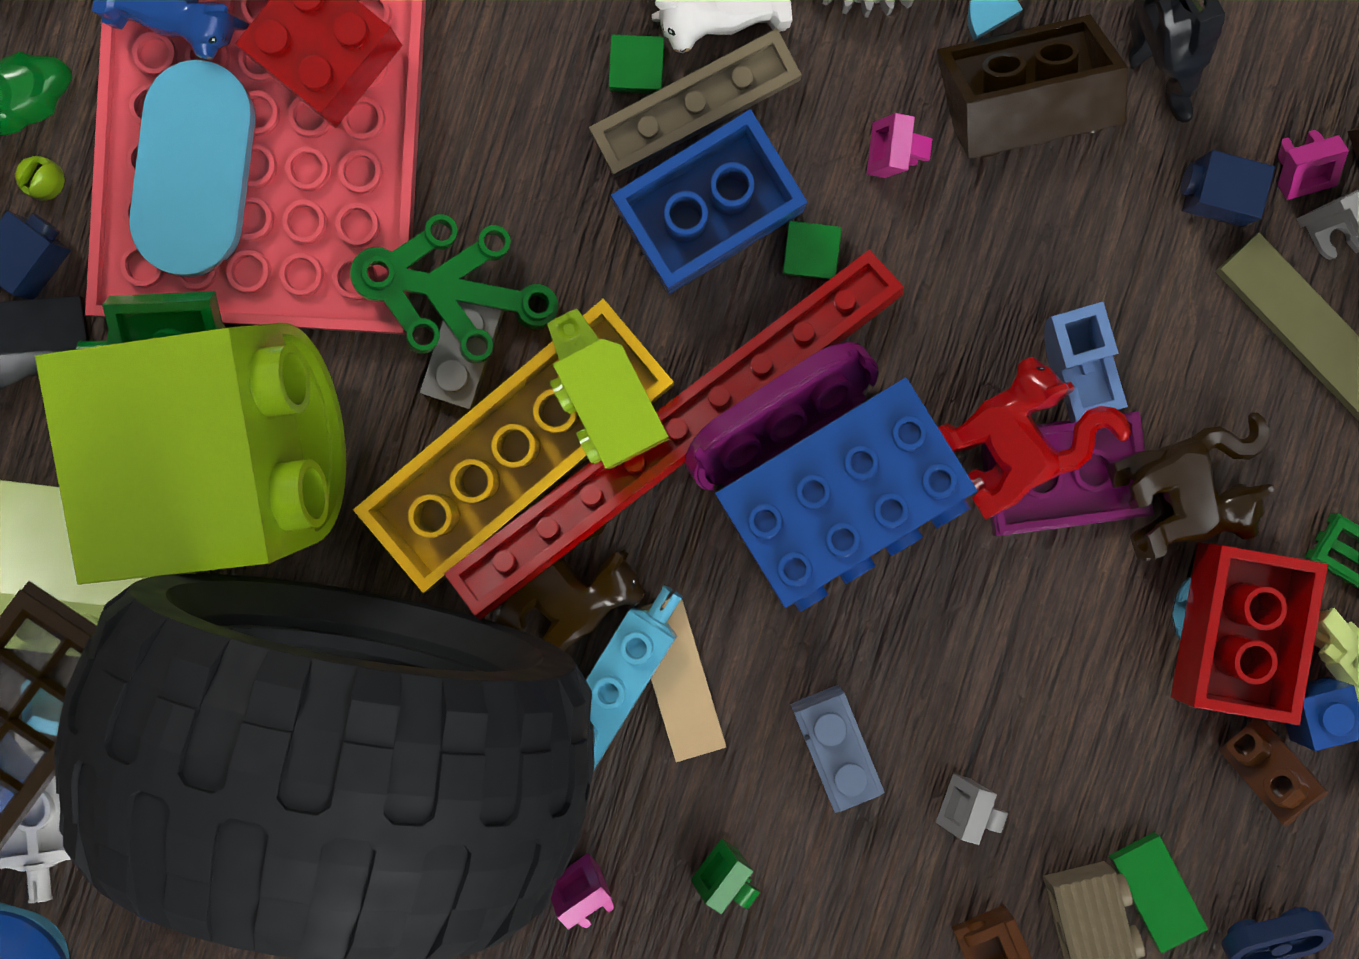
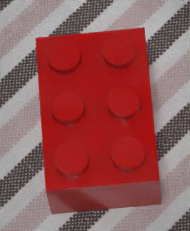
M1198 542L1170 697L1195 708L1300 725L1328 564Z

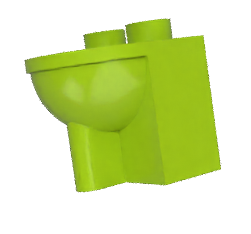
M272 323L229 327L35 355L77 585L270 564L318 543L333 528L340 512L346 479V445L343 420L338 397L327 366L313 342L296 326L288 323Z

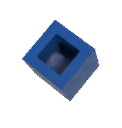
M1330 677L1307 682L1300 725L1285 723L1290 741L1313 751H1319L1359 740V702L1354 685Z

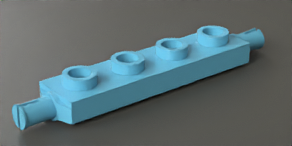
M663 585L661 592L649 611L638 608H631L586 679L592 690L590 721L594 726V770L677 638L676 633L666 622L683 596L677 591L674 592L665 608H663L664 603L673 591L672 588Z

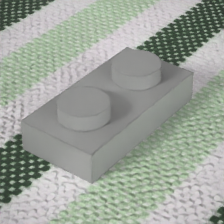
M458 302L476 329H482L492 337L494 345L504 311ZM443 321L439 331L440 338L433 350L420 393L471 410L474 408L490 356L487 360L478 364L466 361L460 353V343ZM470 338L466 343L468 351L473 355H482L486 351V345L480 338Z

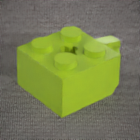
M578 309L569 311L547 323L559 361L553 363L559 377L551 380L550 384L565 412L568 411L569 414L577 411L585 428L577 432L576 435L591 464L602 461L606 469H612L669 440V436L621 344L605 339L599 340Z

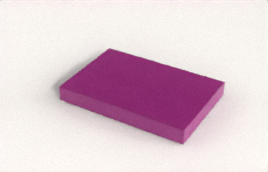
M1140 411L1123 413L1131 425V435L1126 441L1118 440L1107 428L1099 429L1095 436L1092 458L1081 468L1063 473L1034 487L1018 504L991 517L993 536L1153 516L1152 501L1151 505L1147 507L1130 509L1128 503L1131 498L1129 486L1133 483V480L1130 479L1129 485L1113 488L1105 465L1107 462L1133 452L1145 451ZM1071 420L1036 425L1056 450L1060 451L1071 448L1074 426L1077 422L1071 423ZM982 444L984 471L987 472L993 469L997 462L994 460L987 445Z

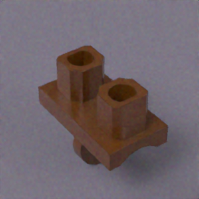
M1254 719L1218 749L1281 824L1286 827L1293 823L1308 807L1329 794V791L1264 719Z

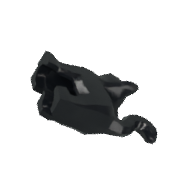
M1136 0V14L1130 23L1133 47L1129 54V64L1132 68H1135L1153 56L1157 67L1162 72L1171 76L1166 83V96L1171 113L1176 120L1182 123L1189 122L1193 118V107L1189 97L1197 91L1202 71L1210 63L1215 52L1217 41L1222 33L1225 12L1218 0H1204V10L1197 0Z

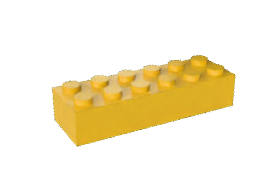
M604 298L583 315L599 340L605 339L623 346L652 404L674 386V381ZM553 341L353 509L423 593L434 589L446 579L444 575L446 571L519 517L588 459L576 435L577 432L585 428L577 411L569 414L568 411L565 412L550 384L551 380L559 377L553 366V363L559 361Z

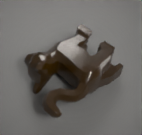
M1252 412L1248 415L1250 431L1249 436L1245 439H1239L1232 432L1221 426L1204 428L1191 438L1167 445L1158 450L1133 452L1105 463L1113 488L1129 485L1130 479L1133 480V483L1129 486L1131 498L1128 503L1130 509L1151 505L1153 495H1156L1163 514L1156 520L1130 535L1137 559L1144 561L1157 559L1167 554L1168 544L1172 542L1205 541L1223 531L1234 533L1241 539L1254 538L1259 534V521L1265 513L1263 498L1275 491L1274 485L1266 484L1247 487L1246 484H1237L1227 489L1221 495H1218L1214 483L1209 451L1217 448L1232 459L1250 460L1262 453L1269 441V427L1261 414Z
M607 523L583 541H588L601 534ZM625 550L613 553L605 562L601 563L590 584H587L561 557L491 612L498 616L496 623L523 631L526 628V615L531 610L537 608L552 622L542 640L555 645L565 652L571 644L594 631L610 609L623 605L635 606L642 600L645 592L638 581L637 573L626 562L629 554Z

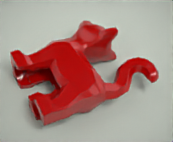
M1028 357L1017 365L1016 377L1009 389L985 400L976 412L959 427L946 423L938 428L954 453L964 450L968 451L979 445L986 444L994 460L997 462L994 468L987 472L976 469L968 474L978 490L972 499L984 519L987 520L1018 504L1034 487L1063 473L1081 468L1092 458L1095 436L1099 429L1107 428L1118 440L1126 441L1131 435V425L1126 416L1113 407L1098 406L1087 410L1074 426L1071 448L1060 451L1056 450L1038 429L1031 414L1057 405L1075 387L1072 382L1063 383L1050 367L1043 365L1036 358Z

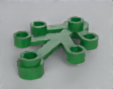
M444 214L432 216L427 221L423 232L394 251L373 247L362 251L356 256L350 270L353 288L361 297L369 301L385 303L405 331L408 346L416 353L426 354L434 350L438 344L440 332L433 321L420 318L403 291L427 297L460 343L459 349L462 357L474 364L482 363L488 359L493 350V340L486 331L476 329L458 302L513 312L521 325L533 330L548 326L547 323L551 322L558 312L557 297L547 286L532 284L525 287L522 291L462 280L463 277L487 261L500 260L506 255L511 239L508 232L498 225L485 227L481 231L476 243L430 273L408 268L432 250H446L454 244L458 233L457 225L451 217ZM437 224L445 225L450 230L451 236L447 240H437L432 236L431 228ZM486 236H498L503 242V248L499 251L489 250L484 244ZM374 265H381L386 268L389 276L382 282H375L369 278L367 274L368 269ZM533 296L543 298L547 304L546 311L543 313L533 312L528 305L529 298ZM420 327L427 328L433 335V341L428 345H420L414 341L413 331ZM477 337L482 339L486 345L485 353L482 355L471 354L466 346L470 338Z

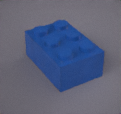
M751 109L611 194L614 208L668 296L783 226L789 220L791 221L801 215L808 203Z

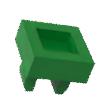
M722 838L691 878L692 884L704 903L720 914L724 912L732 900L748 909L760 894L759 889L749 884L752 880L750 876L754 872L735 846Z

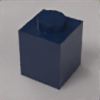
M1212 150L1195 160V163H1190L1183 175L1180 193L1186 195L1182 211L1240 227L1262 219L1275 166Z
M6 211L0 219V286L11 295L30 300L35 299L71 252L70 249L56 240L60 231L35 213H31L28 218Z

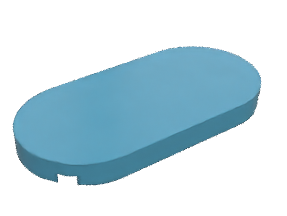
M188 60L164 70L149 87L144 100L129 216L131 236L140 254L150 264L162 271L181 277L205 275L215 270L214 267L220 265L223 260H227L238 246L243 225L255 130V108L248 92L235 75L226 68L210 61Z

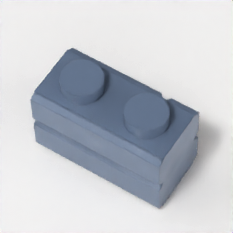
M839 685L790 704L835 813L885 793L848 700Z

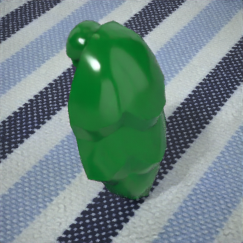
M20 51L1 59L0 135L17 133L26 126L41 122L53 115L58 99L65 93L72 80L71 68L56 57L47 55L34 56Z

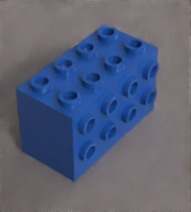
M905 377L715 494L784 609L794 603L798 611L801 612L829 595L823 585L832 579L840 576L844 584H847L874 568L876 565L870 556L886 548L889 555L893 556L923 538L918 527L929 520L932 521L937 529L971 509L965 499L978 490Z

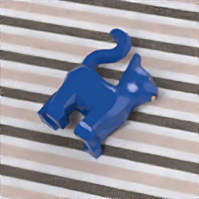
M94 0L92 12L102 18V23L115 29L122 30L127 21L131 20L146 26L162 36L183 37L191 44L195 55L206 60L214 59L218 49L230 43L235 30H246L249 26L244 20L229 14V9L225 4L215 2L198 3V0Z

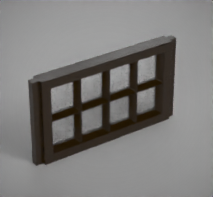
M28 581L23 589L18 591L0 615V851L55 776L54 746L67 685L88 639L94 635L97 627L95 623L31 581Z

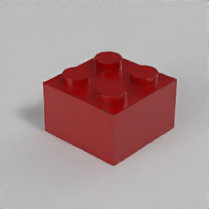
M270 0L235 43L252 61L335 128L403 46L392 28L358 0Z

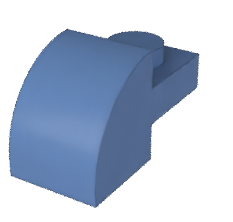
M1104 302L1049 317L1046 320L1044 329L1049 367L1057 373V376L1063 383L1072 382L1075 387L1070 394L1064 397L1071 423L1077 422L1087 410L1098 406L1113 407L1117 410L1128 407L1113 355L1119 353Z

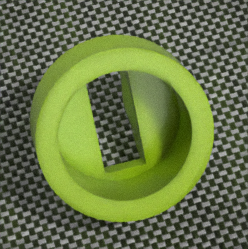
M32 156L23 159L17 165L15 171V179L21 191L37 200H51L58 196L64 187L65 178L61 167L54 161L42 156ZM41 164H42V166H41V167L37 170V172L34 174V176H33V178H32V180H31L30 186H29V183H28V182H29L30 178L32 177L34 171L36 170V168H37L38 165H41Z

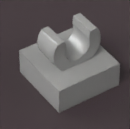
M953 773L936 823L960 840L979 845L985 829L997 833L1002 832L1008 812L993 808L997 794L970 778Z

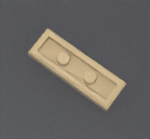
M670 598L666 600V602L663 605V608H665ZM683 599L679 601L666 622L676 633L677 638L651 678L676 762L726 748L725 739ZM653 603L637 608L649 611Z

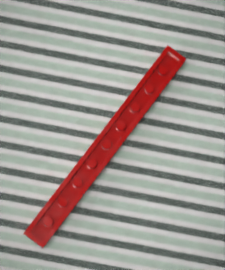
M869 249L656 411L669 436V440L612 469H606L602 461L596 464L589 462L446 571L444 575L472 613L481 620L684 464L691 442L710 421L816 352L843 342L903 295L904 286Z

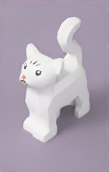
M655 0V5L660 10L652 14V21L660 22L663 36L669 39L673 50L679 53L690 51L695 42L706 34L732 35L756 23H767L772 30L777 28L781 32L790 28L792 22L790 0Z

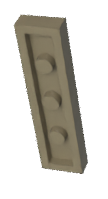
M776 28L590 126L589 130L613 177L616 178L799 82L802 74L779 30Z

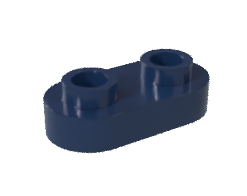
M1297 907L1284 912L1278 918L1262 922L1248 919L1233 924L1227 930L1228 935L1222 940L1221 946L1227 959H1296L1324 949L1332 942L1334 934L1321 912L1309 911L1306 907Z

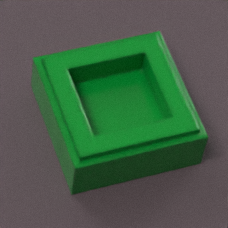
M611 34L609 91L653 94L662 89L664 37Z
M789 220L782 275L824 281L834 277L837 271L842 227Z

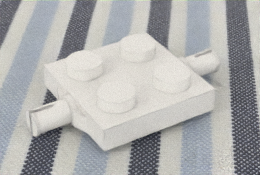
M15 733L17 743L37 764L45 752L41 749L39 750L38 747ZM55 776L0 851V869L10 868L21 872L26 871L28 903L52 900L49 868L62 861L71 860L63 847V836L59 831L60 800L59 794H56Z

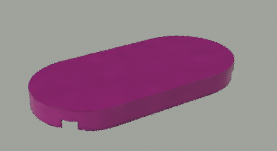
M852 342L835 344L816 352L710 421L696 435L688 448L685 459L688 471L702 489L715 491L713 489L714 485L722 484L723 487L728 486L861 405L866 400L863 392L868 384L874 388L877 382L879 371L877 363L863 346Z

